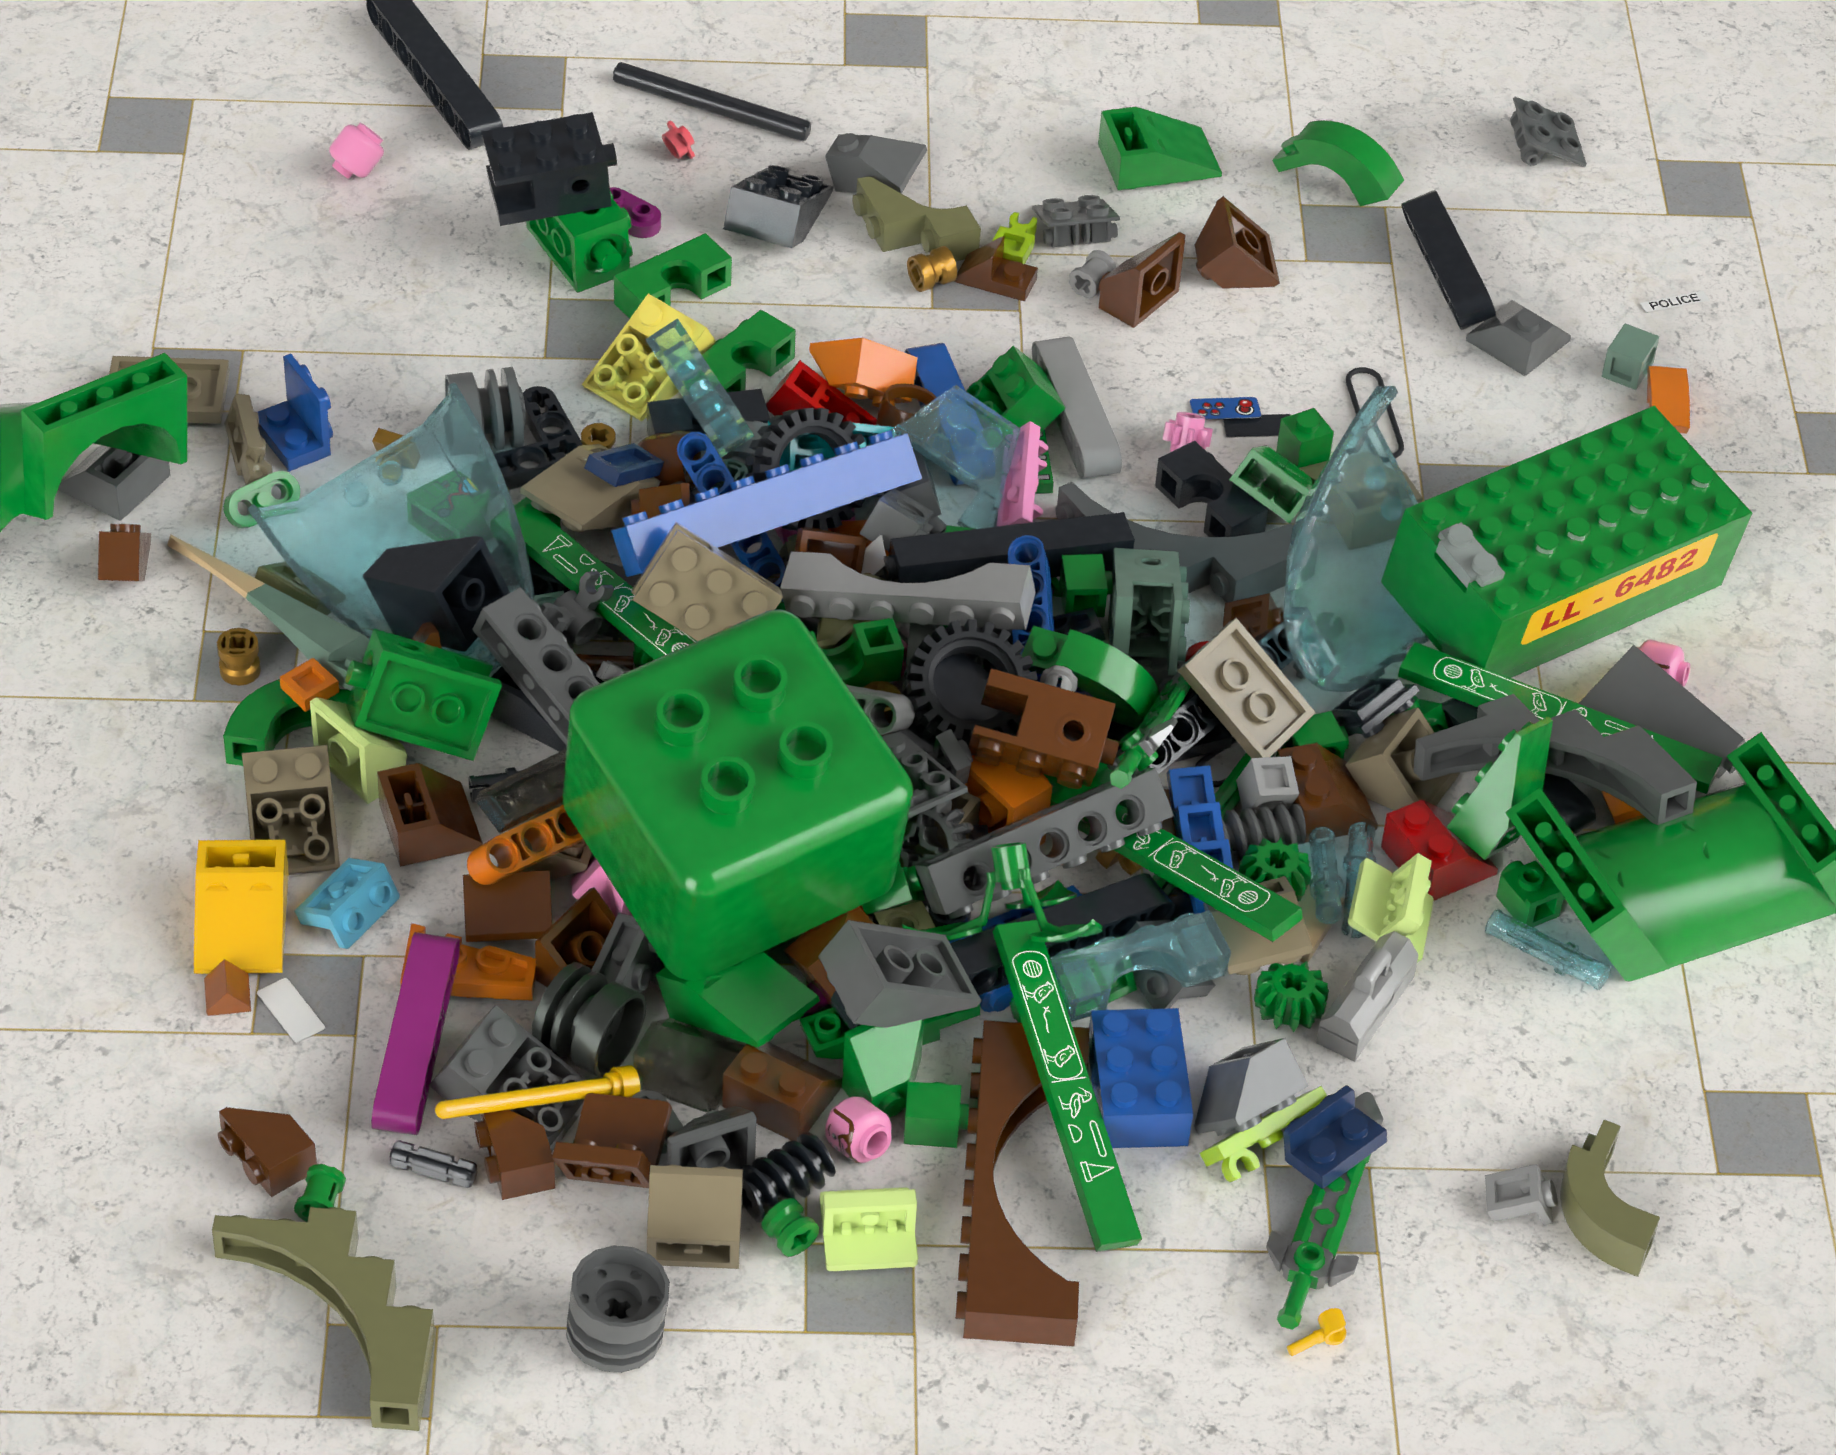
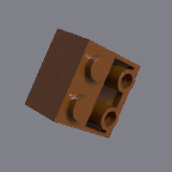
M420 763L377 771L379 805L400 867L474 851L483 845L460 781Z

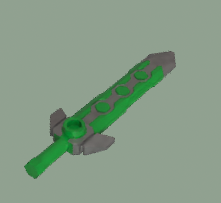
M1180 673L1167 682L1140 726L1126 734L1119 741L1121 749L1116 754L1113 766L1107 765L1112 770L1110 773L1112 785L1122 789L1131 782V776L1136 768L1138 771L1143 770L1158 758L1159 755L1156 750L1178 722L1176 718L1172 717L1191 689V686Z
M1364 1092L1355 1097V1107L1382 1125L1383 1116L1373 1094ZM1371 1154L1324 1189L1314 1184L1311 1195L1308 1196L1291 1246L1289 1245V1240L1276 1231H1271L1266 1245L1267 1251L1276 1270L1280 1272L1282 1269L1283 1277L1287 1281L1292 1282L1284 1306L1277 1316L1281 1327L1293 1330L1299 1326L1302 1318L1301 1311L1310 1288L1321 1289L1327 1283L1329 1287H1332L1354 1274L1359 1257L1357 1255L1336 1256L1351 1214V1206Z

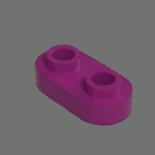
M610 187L614 201L620 208L624 207L630 216L631 228L628 229L629 235L637 238H649L659 233L661 230V212L656 206L623 189Z

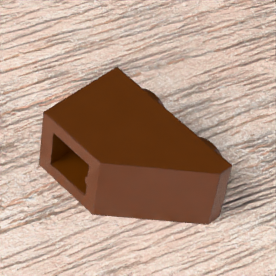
M110 524V532L99 531L98 580L145 581L151 533H141V525Z
M230 1107L219 1111L221 1131L217 1135L222 1148L229 1156L235 1154L242 1162L244 1172L251 1183L254 1185L261 1184L271 1197L305 1179L308 1168L317 1164L315 1143L290 1114Z
M511 1110L481 1114V1121L474 1122L475 1135L479 1149L487 1147L489 1156L484 1158L487 1178L490 1184H498L502 1200L555 1189V1161L552 1159L553 1154L544 1126Z

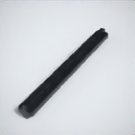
M619 62L613 71V80L616 83L790 138L806 141L811 132V122L809 120L624 62Z

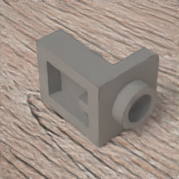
M1537 1164L1485 1175L1487 1212L1493 1222L1537 1213L1543 1225L1553 1224L1552 1207L1558 1205L1557 1192L1551 1179L1545 1180Z

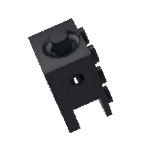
M593 112L481 131L489 165H486L487 178L500 226L612 206L608 167L617 165L615 147L613 143L602 145Z

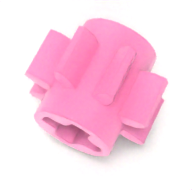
M1177 412L1176 420L1170 419L1169 422L1165 423L1162 440L1171 441V452L1193 441H1196L1202 448L1206 449V447H1210L1213 429L1204 427V416L1189 412Z

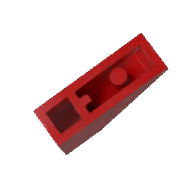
M801 360L779 382L766 402L767 410L774 416L783 415L782 412L788 410L824 408L829 409L828 413L837 412L843 415L842 422L851 421L852 423L876 425L877 422L875 417L849 397H846L836 387L829 385L827 380Z

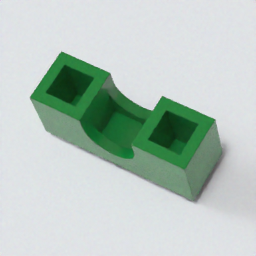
M704 233L614 275V304L630 319L648 294L671 306V289L682 288L692 291L702 300L731 286L732 257Z
M759 310L749 319L743 320L727 336L717 340L701 356L690 361L685 371L686 396L693 397L746 390V369L759 370L771 377L795 358L796 330L767 312Z
M893 618L853 624L852 635L847 642L833 649H822L846 685L864 687L875 681L893 682L901 679L904 646ZM811 631L810 634L813 636V638H814L815 641L817 642L816 637H815V635H814V632Z

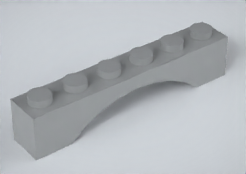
M792 551L780 586L786 611L799 617L871 621L893 618L894 622L917 623L920 625H949L951 621L959 620L961 626H964L968 619L977 620V627H983L987 621L995 624L994 628L1001 630H1026L1036 593L1030 565L988 563L972 572L950 579L927 583H898L860 574L842 564L831 554Z

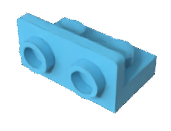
M348 858L294 912L302 925L330 929L338 946L348 949L399 899L400 894L384 863Z

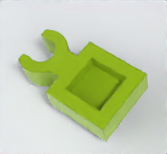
M1014 212L1009 218V228L1000 226L992 241L1003 236L1005 238L1003 258L1025 264L1034 248L1037 218L1032 217L1028 224L1018 223L1019 213Z

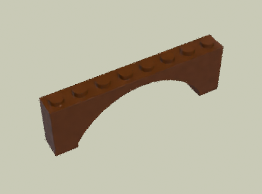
M984 1020L982 1038L974 1037L972 1064H980V1073L971 1072L969 1099H978V1108L969 1107L967 1134L976 1135L975 1143H967L965 1170H972L974 1173L973 1180L964 1179L963 1207H971V1216H962L960 1237L961 1244H969V1253H960L958 1281H965L967 1285L966 1292L957 1291L955 1319L964 1320L963 1338L1074 1347L1078 1322L1079 1281L1066 1280L1045 1265L1028 1249L1006 1219L994 1184V1169L1007 1141L1024 1121L1038 1109L1048 1104L1022 1023ZM1073 1027L1086 1069H1088L1090 1028Z

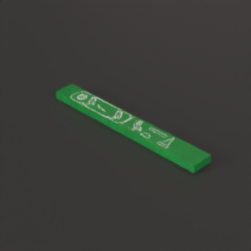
M530 503L497 518L498 531L571 591L573 590L578 594L579 582L583 574L589 571H598L600 576L595 582V590L598 591L601 585H612L614 591L610 599L598 604L595 611L654 660L697 642L691 636L633 601L635 595L631 593L633 588Z
M1417 642L1413 643L1399 667V678L1475 707L1514 694L1539 720L1546 717L1552 718L1576 709L1603 737L1636 726ZM1644 729L1697 782L1696 791L1707 794L1720 769L1723 758Z
M1118 804L1115 814L1117 820L1121 823L1126 819L1128 809ZM1081 819L1078 824V830L1088 835L1090 823H1085ZM1162 828L1145 836H1138L1137 832L1124 837L1125 844L1114 849V851L1272 942L1303 919L1300 906Z
M1030 920L996 925L993 930V936L1095 1250L1099 1252L1137 1246L1142 1240V1236L1045 942L1031 941L1029 934L1041 931L1038 921Z

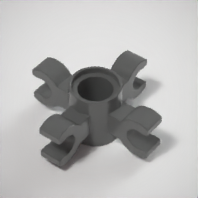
M589 571L583 574L579 582L578 594L573 590L568 591L557 598L553 604L544 603L541 606L542 614L555 630L560 631L564 635L568 646L572 650L573 642L577 645H583L594 638L598 632H608L612 626L610 622L595 611L598 604L610 599L614 591L612 585H601L598 591L595 590V582L600 576L598 571Z

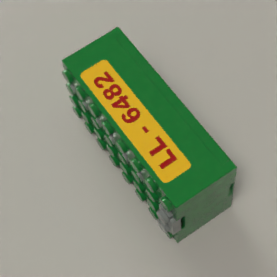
M1654 405L1406 508L1381 583L1438 651L1513 678L1721 586L1752 516V512Z

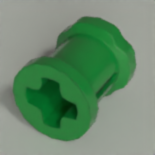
M325 1164L310 1166L305 1179L307 1186L304 1194L298 1197L294 1205L296 1215L303 1221L308 1222L310 1207H334L337 1194L341 1193L345 1186L346 1177L337 1168Z

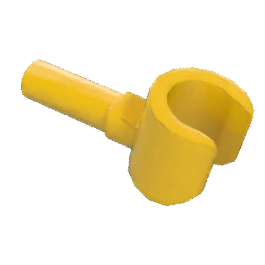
M1331 1308L1322 1312L1317 1319L1321 1329L1315 1330L1308 1336L1288 1345L1287 1350L1289 1354L1294 1356L1324 1341L1329 1345L1342 1343L1347 1332L1345 1329L1346 1322L1341 1309Z

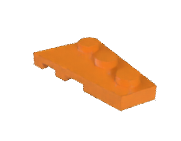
M411 923L400 979L401 984L412 937L415 932L426 934V927ZM449 933L445 935V937L459 938L460 940L459 959L451 996L533 1000L536 981V958L490 945L478 949L462 944V937Z

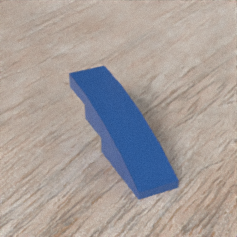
M1210 765L1169 769L1166 776L1176 836L1233 868L1229 839L1224 837L1220 803L1215 801ZM1189 894L1197 928L1208 927L1203 902Z

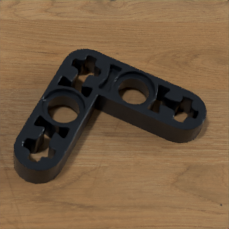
M535 386L523 392L526 424L537 443L481 458L475 465L476 480L481 481L489 474H495L503 482L505 491L520 488L575 448L583 445L551 389ZM539 406L545 408V412L541 413ZM549 426H556L562 429L557 433L543 431L544 428ZM525 461H535L539 463V465L535 468H524L520 466V464Z

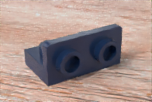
M1345 1085L1336 1093L1326 1096L1318 1106L1301 1118L1294 1119L1284 1130L1285 1161L1320 1188L1324 1189L1387 1142V1130L1355 1107V1091L1348 1085Z

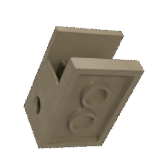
M677 522L674 523L631 590V593L635 595L633 601L697 641L763 612L775 610L783 598L780 587Z

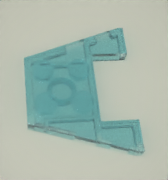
M955 385L918 410L913 417L901 425L898 424L892 428L891 431L893 437L908 433L913 449L978 492L958 520L957 525L976 529L994 527L1020 428Z

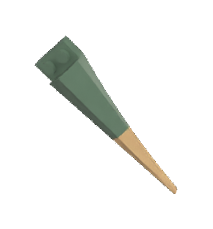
M170 534L167 544L169 547L199 564L242 595L276 625L308 660L315 658L339 681L340 686L350 691L352 690L353 686L345 682L346 674L352 660L359 662L363 660L370 641L365 635Z

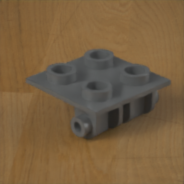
M1516 96L1513 98L1516 111L1513 112L1510 123L1514 129L1518 148H1520V156L1524 163L1529 166H1535L1547 152L1583 167L1587 165L1576 132L1575 123L1570 116L1563 112L1556 113L1546 109L1535 101H1526Z
M1084 195L1078 197V201L1064 202L1063 199L1052 198L1043 200V205H1032V210L1049 227V229L1043 230L1044 244H1051L1052 247L1071 245V239L1073 245H1078L1079 224H1081L1084 244H1089L1090 241L1092 243L1110 242L1111 238L1118 236L1117 224L1111 223V221H1119L1120 216L1099 196Z

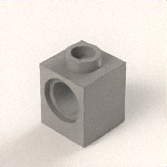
M1291 756L1251 758L1236 780L1242 810L1251 808L1255 815L1259 807H1268L1271 813L1276 805H1284L1288 810L1299 795Z

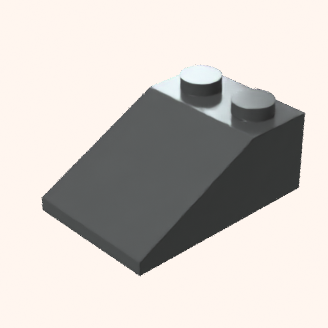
M848 920L818 956L827 972L828 980L835 987L845 1006V1012L853 1024L888 1028L974 1008L981 1002L946 935Z

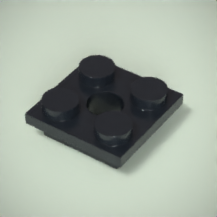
M1372 678L1331 711L1339 726L1345 727L1348 737L1354 734H1361L1363 738H1369L1384 728L1383 720L1390 714H1399L1410 708L1415 702L1413 696L1419 692L1416 684H1402L1400 679Z

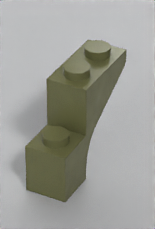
M862 177L857 179V193L852 198L854 211L857 216H862L866 223L869 237L876 240L882 252L922 243L924 251L929 253L933 249L946 246L951 251L955 262L965 260L967 254L979 248L981 228L967 205L948 209L931 208L917 203L875 178Z

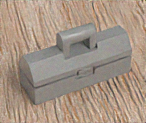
M1393 931L1378 939L1321 1019L1317 1044L1354 1062L1357 1060L1414 978L1419 955L1409 938Z

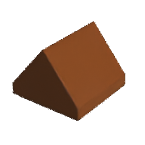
M224 959L204 977L207 1016L251 1012L248 973Z

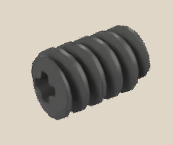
M1297 803L1292 804L1289 811L1284 805H1276L1272 813L1268 807H1259L1256 815L1251 808L1243 809L1240 812V816H1238L1235 810H1227L1222 818L1224 837L1229 839L1231 855L1232 851H1237L1240 861L1243 860L1249 845L1259 846L1263 837L1271 843H1276L1281 837L1283 844L1287 846L1293 843L1304 845L1306 840L1305 818L1301 806Z

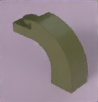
M1603 1120L1597 1135L1588 1134L1583 1148L1572 1145L1560 1189L1561 1207L1569 1228L1589 1252L1605 1263L1638 1277L1653 1244L1660 1217L1627 1204L1617 1197L1608 1186L1604 1173L1614 1153L1621 1126Z

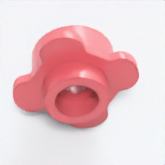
M671 120L668 121L667 126L670 130L662 135L663 142L668 150L677 159H680L685 154L690 159L695 157L691 149V145L695 142L690 132L684 126L677 128Z

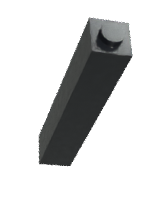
M1124 512L890 539L889 556L883 557L885 563L883 570L886 580L898 583H927L950 579L972 572L988 563L1008 564V548L1012 541L1024 535H1032L1039 538L1043 543L1051 578L1060 577L1062 555L1102 554L1105 571H1112L1114 548L1133 549L1135 539Z

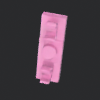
M1031 421L1007 435L1004 440L997 526L1032 523V520L1043 514L1042 508L1034 504V497L1039 483L1038 472L1047 467V463L1038 456L1048 451V446L1039 440L1040 426Z

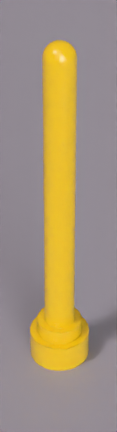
M618 1066L611 1068L610 1072L603 1075V1078L440 1101L435 1107V1113L441 1119H449L585 1099L588 1093L632 1097L640 1092V1079L634 1066Z

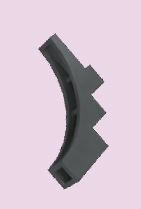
M1073 482L1059 487L1058 501L1055 507L1058 520L1113 513L1088 497ZM1127 519L1135 539L1133 549L1179 552L1180 566L1187 567L1186 583H1188V593L1210 584L1213 592L1217 596L1222 597L1227 603L1273 592L1310 575L1314 547L1291 523L1269 531L1237 537H1196L1164 532L1142 526Z
M1514 694L1479 705L1477 719L1416 739L1413 772L1422 781L1451 773L1481 770L1489 761L1494 763L1502 753L1498 746L1510 731L1515 729L1519 732L1529 721L1534 724L1540 720ZM1576 709L1550 718L1553 720L1546 774L1582 782L1609 793L1635 808L1656 825L1693 813L1697 782L1640 725L1603 737Z

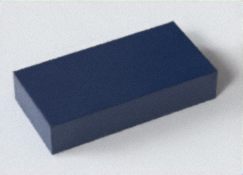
M632 443L589 454L584 468L612 486L617 487L659 476L664 461Z

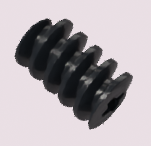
M804 1132L797 1138V1141H788L782 1146V1149L771 1150L767 1154V1158L758 1157L752 1162V1166L744 1165L739 1169H743L742 1205L756 1222L761 1223L765 1216L763 1206L769 1211L779 1203L778 1198L781 1201L789 1198L795 1199L793 1189L801 1197L806 1198L810 1195L808 1181L816 1189L824 1188L825 1178L823 1173L829 1177H834L836 1171L830 1153L823 1142L816 1135Z

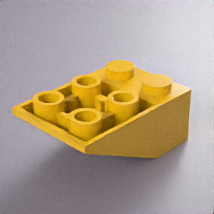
M198 840L195 875L194 974H209L224 959L247 973H282L289 878L286 840Z

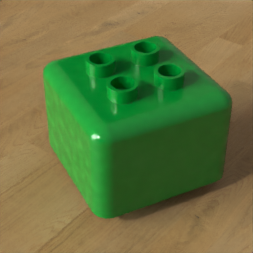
M784 610L763 612L581 692L574 699L569 714L563 788L564 809L661 961L676 977L690 981L708 978L887 893L893 886L913 795L911 779L804 623L796 615Z

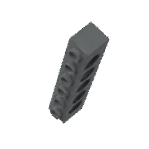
M520 587L484 607L472 630L567 746L569 714L574 701L572 698L575 699L581 692L600 683L593 676L591 668L584 661H581L568 646L564 635L560 631L555 630L542 614L538 603L530 599Z
M1144 768L1140 771L1136 769L1131 776V782L1122 789L1112 785L1111 781L916 864L915 868L932 912L942 915L948 914L949 918L953 919L974 910L972 904L984 899L987 886L986 872L994 871L992 846L1026 842L1031 880L1033 884H1036L1050 877L1048 870L1060 865L1064 869L1078 866L1088 860L1086 854L1100 848L1102 853L1123 846L1125 844L1124 837L1137 832L1138 836H1145L1160 830L1163 827L1161 821L1174 815L1156 768ZM1123 801L1127 806L1128 813L1126 819L1120 823L1116 818L1115 810L1117 805ZM1083 817H1086L1090 823V832L1086 838L1082 839L1078 834V824ZM1048 833L1052 838L1053 846L1049 854L1045 856L1040 850V840ZM972 866L976 870L977 880L974 886L968 889L963 882V875L965 870ZM996 882L992 902L1010 895L1012 891L1001 890L1000 882Z

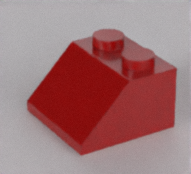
M1421 799L1389 812L1386 816L1381 848L1398 869L1417 853L1431 860L1428 877L1431 885L1428 894L1433 897L1434 901L1497 875L1498 868L1489 858L1484 860L1447 828L1454 816L1450 812Z

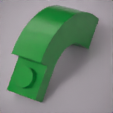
M1319 120L1309 122L1298 135L1282 143V150L1272 160L1278 172L1312 164L1321 165L1333 170L1348 184L1359 206L1388 200L1404 182V178L1395 162L1381 145L1362 131L1335 121Z
M1033 626L1021 655L1022 657L1030 655L1033 661L1029 668L1031 672L1036 671V673L1042 674L1045 669L1055 665L1064 666L1072 670L1078 679L1077 687L1095 698L1116 704L1111 719L1112 722L1138 728L1160 695L1156 682L1139 663L1115 647L1070 629L1068 635Z
M280 679L258 688L241 701L227 723L223 734L226 764L243 766L242 753L274 750L278 742L287 734L301 728L312 727L311 710L305 712L280 688ZM339 689V693L327 700L347 704L351 691Z

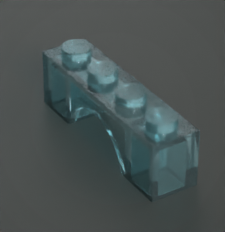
M678 318L645 339L721 457L754 437L753 432L710 369Z
M1209 910L1199 914H1183L1172 922L1158 926L1146 925L1134 933L1118 938L1106 937L1094 945L1081 949H1065L1051 957L1050 960L1070 1021L1073 1022L1090 1017L1091 1010H1106L1111 985L1126 973L1142 969L1156 970L1172 976L1184 987H1189L1225 976L1231 950Z

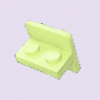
M1417 853L1392 873L1369 858L1364 859L1359 866L1348 918L1349 926L1376 942L1381 936L1395 931L1410 939L1419 955L1417 963L1422 960L1434 901L1433 897L1428 894L1431 885L1428 877L1432 861Z
M907 1187L824 1191L820 1193L819 1202L825 1263L828 1271L917 1266L918 1254L915 1236L917 1200L915 1189L910 1190Z

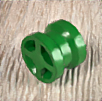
M794 1198L785 1199L772 1207L764 1216L761 1228L769 1238L777 1239V1247L787 1257H792L805 1251L819 1234L818 1224L812 1217H805L803 1215L804 1208Z

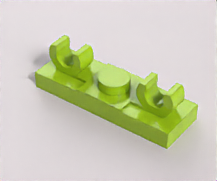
M1322 1086L1296 1097L1297 1101L1294 1104L1261 1117L1262 1122L1243 1132L1237 1131L1199 1154L1206 1167L1222 1160L1221 1169L1225 1179L1230 1183L1241 1178V1174L1236 1167L1237 1160L1244 1163L1248 1172L1260 1167L1256 1154L1246 1148L1258 1142L1261 1149H1264L1284 1138V1133L1281 1129L1288 1126L1294 1119L1301 1118L1318 1106L1327 1094Z

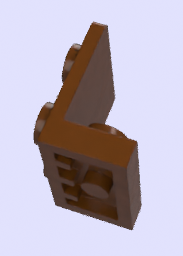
M588 1093L585 1096L573 1143L556 1141L552 1159L567 1179L649 1188L650 1165H659L672 1106L668 1101Z

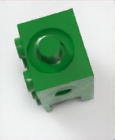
M611 191V207L526 222V228L535 237L577 293L614 280V275L630 268V257L633 255V250L629 241L628 229L631 228V219L627 210L624 207L620 208L614 201Z
M374 629L362 662L352 660L348 667L345 682L353 687L346 705L354 727L474 761L502 684L499 679L489 677L493 668L492 663Z

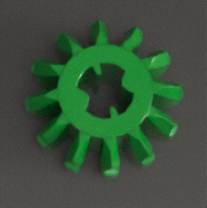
M1263 837L1259 846L1249 845L1239 865V872L1257 883L1285 876L1295 892L1297 901H1301L1302 896L1305 895V890L1310 885L1312 876L1308 854L1299 852L1297 843L1288 846L1283 844L1281 837L1276 843H1271Z
M1305 961L1301 965L1291 963L1284 964L1283 966L1279 963H1273L1268 967V971H1261L1257 978V989H1255L1254 994L1255 1007L1260 1008L1261 1020L1274 1019L1275 1029L1282 1025H1289L1294 1033L1299 1024L1311 1029L1315 1019L1322 1018L1326 1010L1329 989L1328 983L1323 982L1321 970L1309 971L1308 962Z

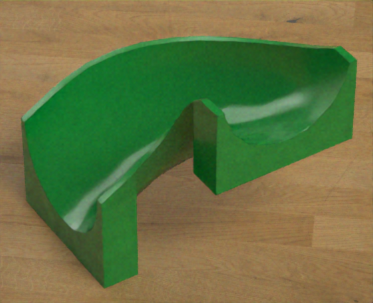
M162 353L41 402L1 404L0 532L15 517L21 514L44 520L52 518L54 499L62 477L76 458L93 443L180 465L186 463L187 374L166 353Z

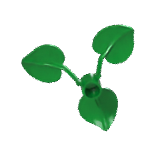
M1026 842L1006 843L991 847L994 871L986 872L987 886L981 914L977 918L969 922H959L921 930L902 924L903 929L946 935L948 941L982 932V927L986 926L995 884L1000 882L1001 890L1020 889L1023 898L1015 902L1005 903V909H1034L1042 931L1029 934L1031 941L1065 942L1078 937L1095 935L1103 931L1102 925L1094 919L1088 924H1071L1061 927L1047 922L1042 907H1051L1077 897V893L1065 888L1059 880L1036 893L1030 875Z

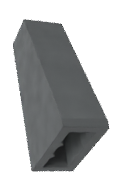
M1635 645L1620 658L1578 703L1723 758L1716 778H1720L1726 771L1730 774L1735 771L1727 755L1745 743V739Z

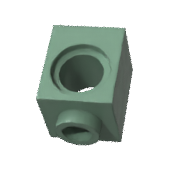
M1625 323L1607 349L1601 377L1637 390L1647 374L1648 366H1652L1654 363L1660 336Z

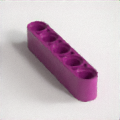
M417 932L412 937L374 1099L371 1120L372 1129L410 1135L419 1134L430 1089L428 1085L432 1080L457 970L460 951L459 938Z

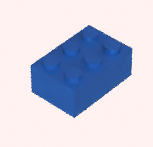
M1179 1008L1091 1010L1089 1023V1064L1092 1088L1112 1148L1188 1146L1193 1108Z

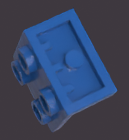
M291 353L283 356L287 401L257 412L260 435L289 472L331 456L330 438L333 437V430L328 420V410L331 409L329 396L323 387L318 388L313 382L305 364L300 365Z

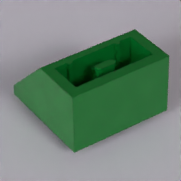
M1014 345L1005 354L999 356L992 367L978 381L972 383L966 391L988 442L1004 440L1007 435L1030 421L1040 426L1041 433L1066 408L1044 369Z

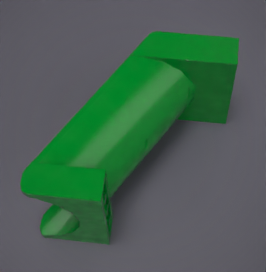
M1762 732L1727 755V758L1744 783L1697 797L1694 800L1693 813L1659 825L1640 815L1576 836L1541 788H1538L1505 812L1588 933L1625 981L1630 982L1672 967L1836 914V830Z

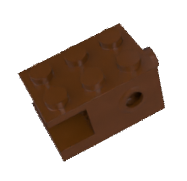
M991 668L980 705L1019 715L1021 719L1016 736L975 725L969 743V749L972 754H975V760L993 766H998L1000 762L1014 765L1017 772L1030 777H1040L1041 773L1057 778V783L1073 789H1081L1082 785L1090 787L1098 770L1099 763L1113 766L1119 741L1107 738L1115 703Z

